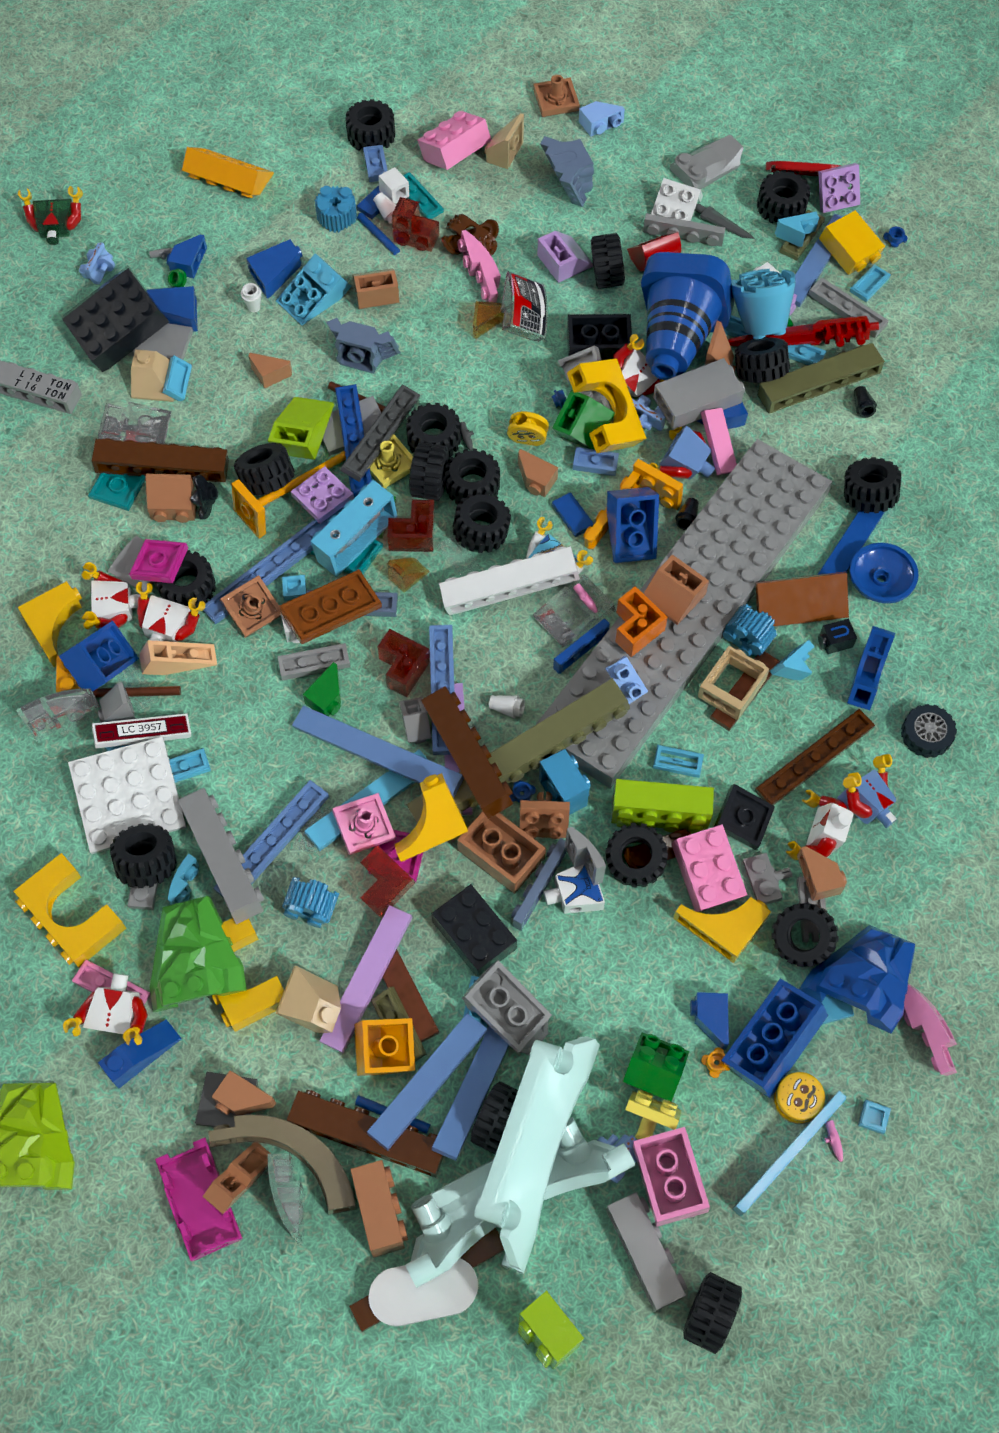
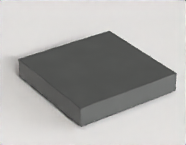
M206 1072L195 1121L196 1125L214 1128L218 1125L228 1124L230 1127H235L234 1116L236 1115L230 1112L227 1116L215 1108L217 1103L212 1098V1095L227 1074ZM242 1077L257 1087L258 1079Z

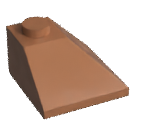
M717 321L708 348L705 365L724 358L728 365L733 367L735 373L736 366L732 365L734 359L733 352L722 323Z

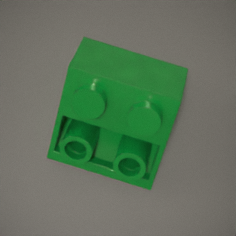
M571 389L552 429L566 440L595 450L589 433L604 424H610L615 412L593 398L579 392L574 393Z
M642 1032L623 1082L672 1102L690 1051L685 1050L678 1044H670L660 1040L653 1034Z

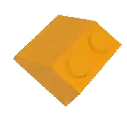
M412 1018L362 1020L354 1024L357 1076L415 1071Z

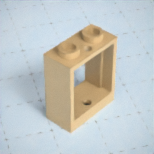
M728 646L701 684L698 698L739 720L766 681L770 668L766 667L763 662L750 658L742 650ZM728 664L756 679L742 701L714 685Z

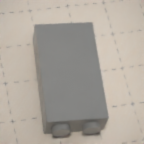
M723 358L655 384L653 398L674 430L702 419L701 412L717 408L725 410L742 403L745 387L735 376L733 367L728 365Z

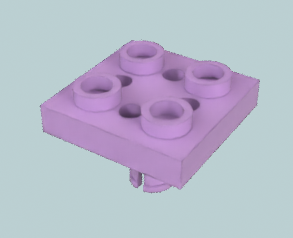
M853 163L818 171L820 210L822 213L860 205L859 164Z
M325 466L291 491L292 497L320 524L345 506L349 500L354 499V494Z

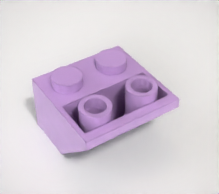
M553 231L538 238L537 256L558 283L593 267V263L571 236Z

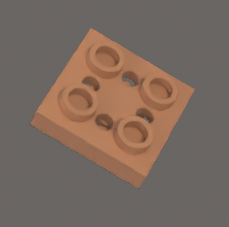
M553 75L551 81L533 84V90L542 117L579 111L580 104L571 77L563 79L561 75Z
M259 575L220 599L244 638H247L281 616L278 603Z
M544 791L537 794V801L521 800L520 829L532 838H566L569 825L570 802L552 801V794L546 792V800H544Z

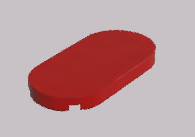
M769 161L766 162L765 171L781 172L786 170V172L792 171L796 175L819 176L818 171L841 165Z

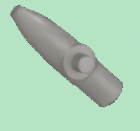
M173 248L149 251L150 258L160 257L162 260H165Z

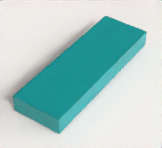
M410 172L403 175L409 182V197L407 199L427 221L444 212V208Z

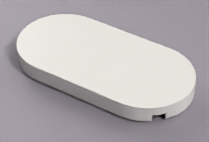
M461 1258L448 1271L416 1288L406 1265L394 1267L381 1272L374 1279L369 1290V1304L373 1314L381 1322L394 1327L457 1315L466 1311L474 1302L478 1292V1279L472 1266Z

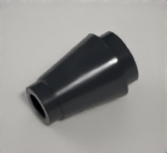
M859 386L855 388L856 413L863 418L874 415L877 403L866 387Z
M688 498L677 513L675 520L676 525L680 529L687 530L697 517L699 505L697 499Z

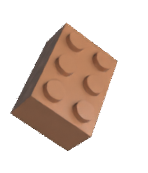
M482 811L467 828L468 832L462 834L457 840L459 852L514 894L545 859L546 848L500 813L488 819Z
M380 1160L352 1168L351 1174L369 1248L373 1257L405 1249L404 1241L408 1240L404 1221H398L397 1214L402 1212L397 1194H391L390 1188L395 1187L390 1166L384 1167L383 1161Z

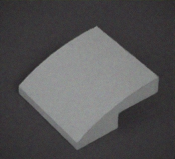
M135 536L120 552L108 572L135 588L138 582H142V590L145 592L147 590V583L153 585L154 581L134 580L129 575L144 543L143 539Z
M573 827L567 828L565 848L574 868L584 864L593 886L603 883L606 864L600 853L582 833Z

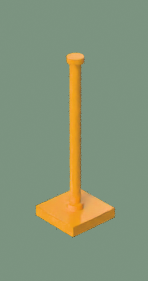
M345 450L291 480L283 488L266 494L259 499H256L239 479L231 483L233 510L258 538H261L266 534L265 508L263 506L292 491L324 466L329 470L345 461Z

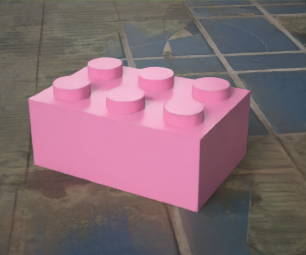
M458 111L452 118L441 122L435 129L424 133V136L417 141L423 159L427 163L448 170L489 143L491 137L486 119L464 111Z
M723 824L678 838L671 843L696 912L747 896Z
M685 1127L633 1141L634 1153L656 1227L709 1212L710 1205Z

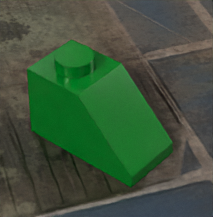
M334 662L303 694L304 702L308 707L326 716L335 715L341 707L339 672L337 664Z

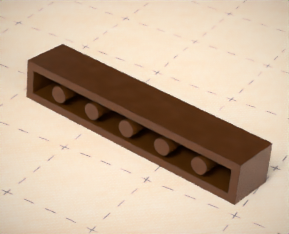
M105 438L95 439L92 464L95 473L127 474L129 476L179 474L191 475L192 481L194 476L202 475L207 482H226L229 457L227 449L219 447L204 448L196 445L180 446L177 444L167 445L155 442L143 443L132 440L119 441Z
M444 686L423 698L421 702L486 817L489 819L513 805L509 797L513 794L506 781L501 783L498 778L502 773L495 762L490 764L488 759L492 756L485 744L480 746L478 743L482 738L475 726L469 727L468 723L471 722V719L465 709L460 711L458 708L461 702L456 693L452 692L450 694L447 687Z
M307 1089L305 1093L298 1090L286 1121L296 1124L320 1137L434 1178L437 1177L444 1157L432 1151V1146L438 1135L429 1133L428 1136L418 1133L419 1129L409 1125L387 1151L367 1135V1131L378 1119L369 1116V1111L360 1107H355L354 1110L344 1107V1102L331 1098L330 1101L321 1099V1095Z

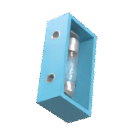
M374 480L368 485L363 486L359 494L353 500H349L338 515H334L322 530L314 534L311 544L317 562L335 577L339 576L398 517L393 495Z

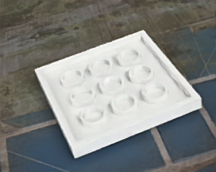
M163 736L68 762L91 854L109 850L114 837L119 836V832L122 830L126 831L132 825L135 827L138 824L143 823L147 825L151 823L154 826H162L163 830L166 829L169 833L187 828L183 811L178 802L179 796Z

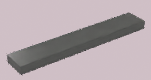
M402 384L345 461L341 471L360 482L381 453V443L392 438L419 400L420 394Z

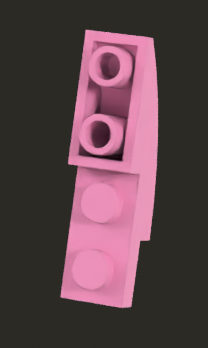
M463 230L461 239L458 240L459 252L463 253L464 268H467L469 276H476L477 283L481 285V297L486 301L487 307L496 306L497 289L499 288L501 278L499 270L487 249L472 234Z
M908 983L903 1014L907 1025L916 1030L924 1029L922 1038L925 1045L932 1050L933 1057H931V1061L937 1072L940 1071V1074L945 1076L957 1073L948 1051L949 1047L957 1045L950 1028L928 998Z

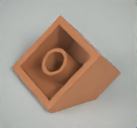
M146 474L147 509L151 520L157 522L176 520L181 523L195 521L197 505L190 500L195 491L191 475Z

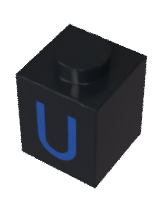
M849 618L823 625L818 635L819 645L821 648H825L827 655L853 648L857 640Z

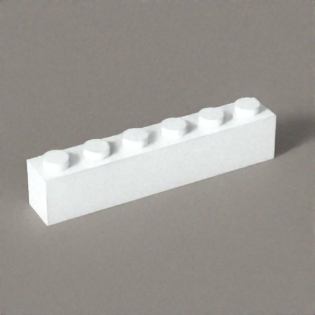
M570 546L558 547L554 551L545 554L537 553L531 558L524 560L515 559L510 564L503 566L494 565L485 571H473L460 578H448L445 582L439 583L444 607L449 615L580 580Z

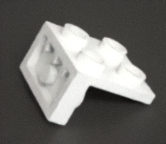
M663 178L651 214L691 221L697 202L702 200L701 189Z

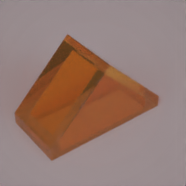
M476 301L473 337L475 339L479 338L507 319L508 306L505 303Z
M416 558L389 560L387 563L389 579L403 592H406L430 572Z

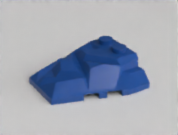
M869 925L831 954L827 960L813 968L799 990L821 1003L826 995H829L866 1012L868 1024L891 1034L904 1014V1001L908 991L909 974H911L915 943Z

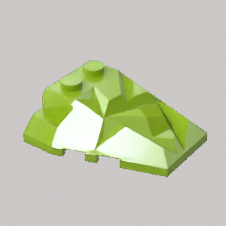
M56 1083L3 1084L0 1090V1187H42L45 1190H72L75 1161L70 1150L69 1136L63 1120V1110Z

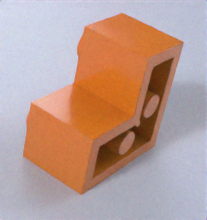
M636 586L618 599L616 613L625 623L617 628L615 642L630 657H633L665 631L668 617Z

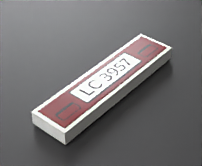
M188 714L92 723L95 748L131 745L162 736L164 741L191 737Z

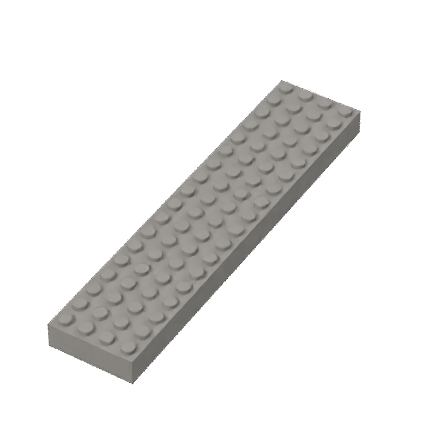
M756 439L640 589L642 593L645 592L657 570L673 554L709 580L706 595L678 625L667 618L665 631L633 657H630L615 642L617 628L625 623L619 616L537 722V724L610 680L611 677L605 668L616 663L623 656L628 658L648 692L630 703V709L627 710L628 712L622 718H614L602 730L598 732L593 731L588 734L581 743L572 744L565 748L569 756L573 755L580 770L611 789L616 779L621 776L723 638V632L728 622L743 604H748L756 593L755 582L765 581L827 497L832 484L830 479Z

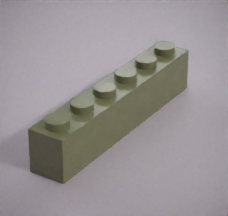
M873 343L860 345L853 350L841 352L831 358H824L817 363L804 365L800 369L788 372L785 376L774 381L760 383L757 395L770 414L880 374L885 361Z

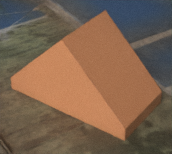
M249 353L251 368L264 388L292 375V367L289 360Z

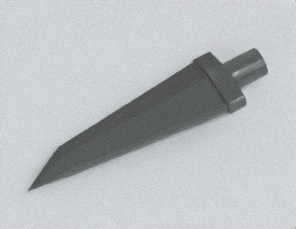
M699 203L696 205L695 211L701 214L700 218L719 227H725L726 230L742 238L755 239L751 234L711 206L706 208Z

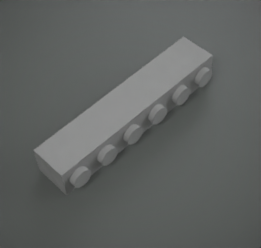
M202 788L178 799L235 923H241L263 912L260 902L264 901V898L259 888L253 889L251 885L255 881L249 868L244 870L242 864L245 863V859L240 849L235 851L232 846L237 843L231 830L226 832L224 829L227 826V822L222 812L217 814L215 811L219 806L213 794L208 796L205 788Z

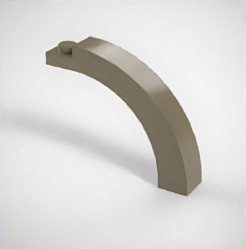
M240 1115L234 1116L235 1127L223 1124L215 1126L212 1131H208L210 1148L235 1143L258 1142L276 1146L291 1153L303 1162L317 1179L325 1198L328 1215L355 1210L356 1205L353 1191L341 1164L322 1141L304 1128L276 1117Z

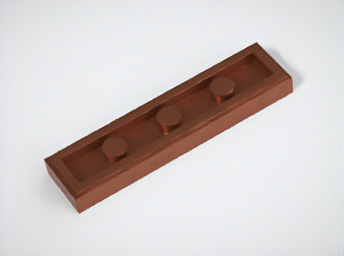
M765 651L754 659L763 662L766 667L770 668L767 679L757 694L772 676L770 670L780 662ZM743 673L729 691V694L742 701L756 679ZM717 708L710 717L712 721L728 731L738 721Z
M396 949L382 978L387 988H395L409 1018H412L413 1027L422 1043L439 1034V1030Z

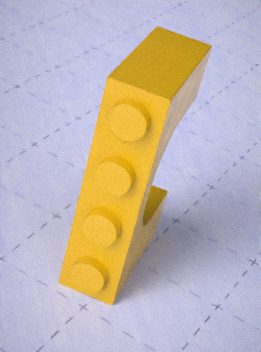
M617 358L580 363L567 372L574 393L590 390L597 391L609 401L615 412L613 423L604 424L589 433L597 454L633 447L647 439Z
M60 853L13 892L19 898L15 902L24 913L29 910L34 915L30 920L39 930L43 927L47 930L48 934L45 937L54 948L59 944L64 950L60 955L69 965L74 962L79 968L85 959L89 960L127 928L107 904L88 920L77 926L64 927L53 921L52 908L55 900L81 878L74 866Z
M231 918L223 922L221 926L226 937H230L233 943L231 946L233 952L259 940L249 919L236 924L234 919ZM275 976L247 991L226 996L212 995L216 1006L221 1004L225 1011L220 1015L226 1027L232 1026L236 1032L277 1011L284 989L278 977Z

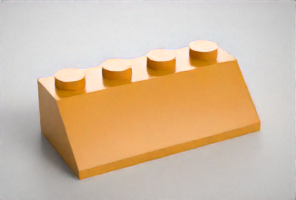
M197 147L186 148L182 171L189 173L188 177L198 180L201 177L206 179V183L215 186L218 183L224 185L223 189L235 192V189L239 190L241 195L253 198V195H260L274 174L273 171L206 148Z

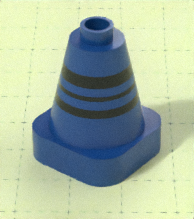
M658 252L648 258L641 279V288L647 310L646 363L651 368V372L655 377L668 380L685 373L709 333L714 332L716 322L720 321L724 329L728 326L734 306V297L731 290L732 282L729 267L720 258L706 254Z

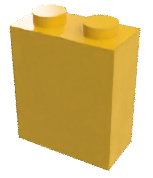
M856 210L827 225L819 237L822 244L848 275L854 271L860 272L870 262L872 264L877 262L885 248V245Z

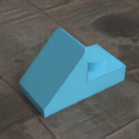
M817 212L778 219L775 235L780 239L802 247L805 234L816 232L819 216Z
M810 640L799 645L770 670V673L792 680H802L812 674V671L804 661L810 657L808 652L814 648V645Z

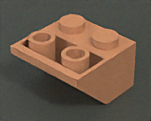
M393 268L352 275L359 309L400 303L398 283Z
M672 554L657 570L643 594L668 619L678 625L706 595L709 580Z

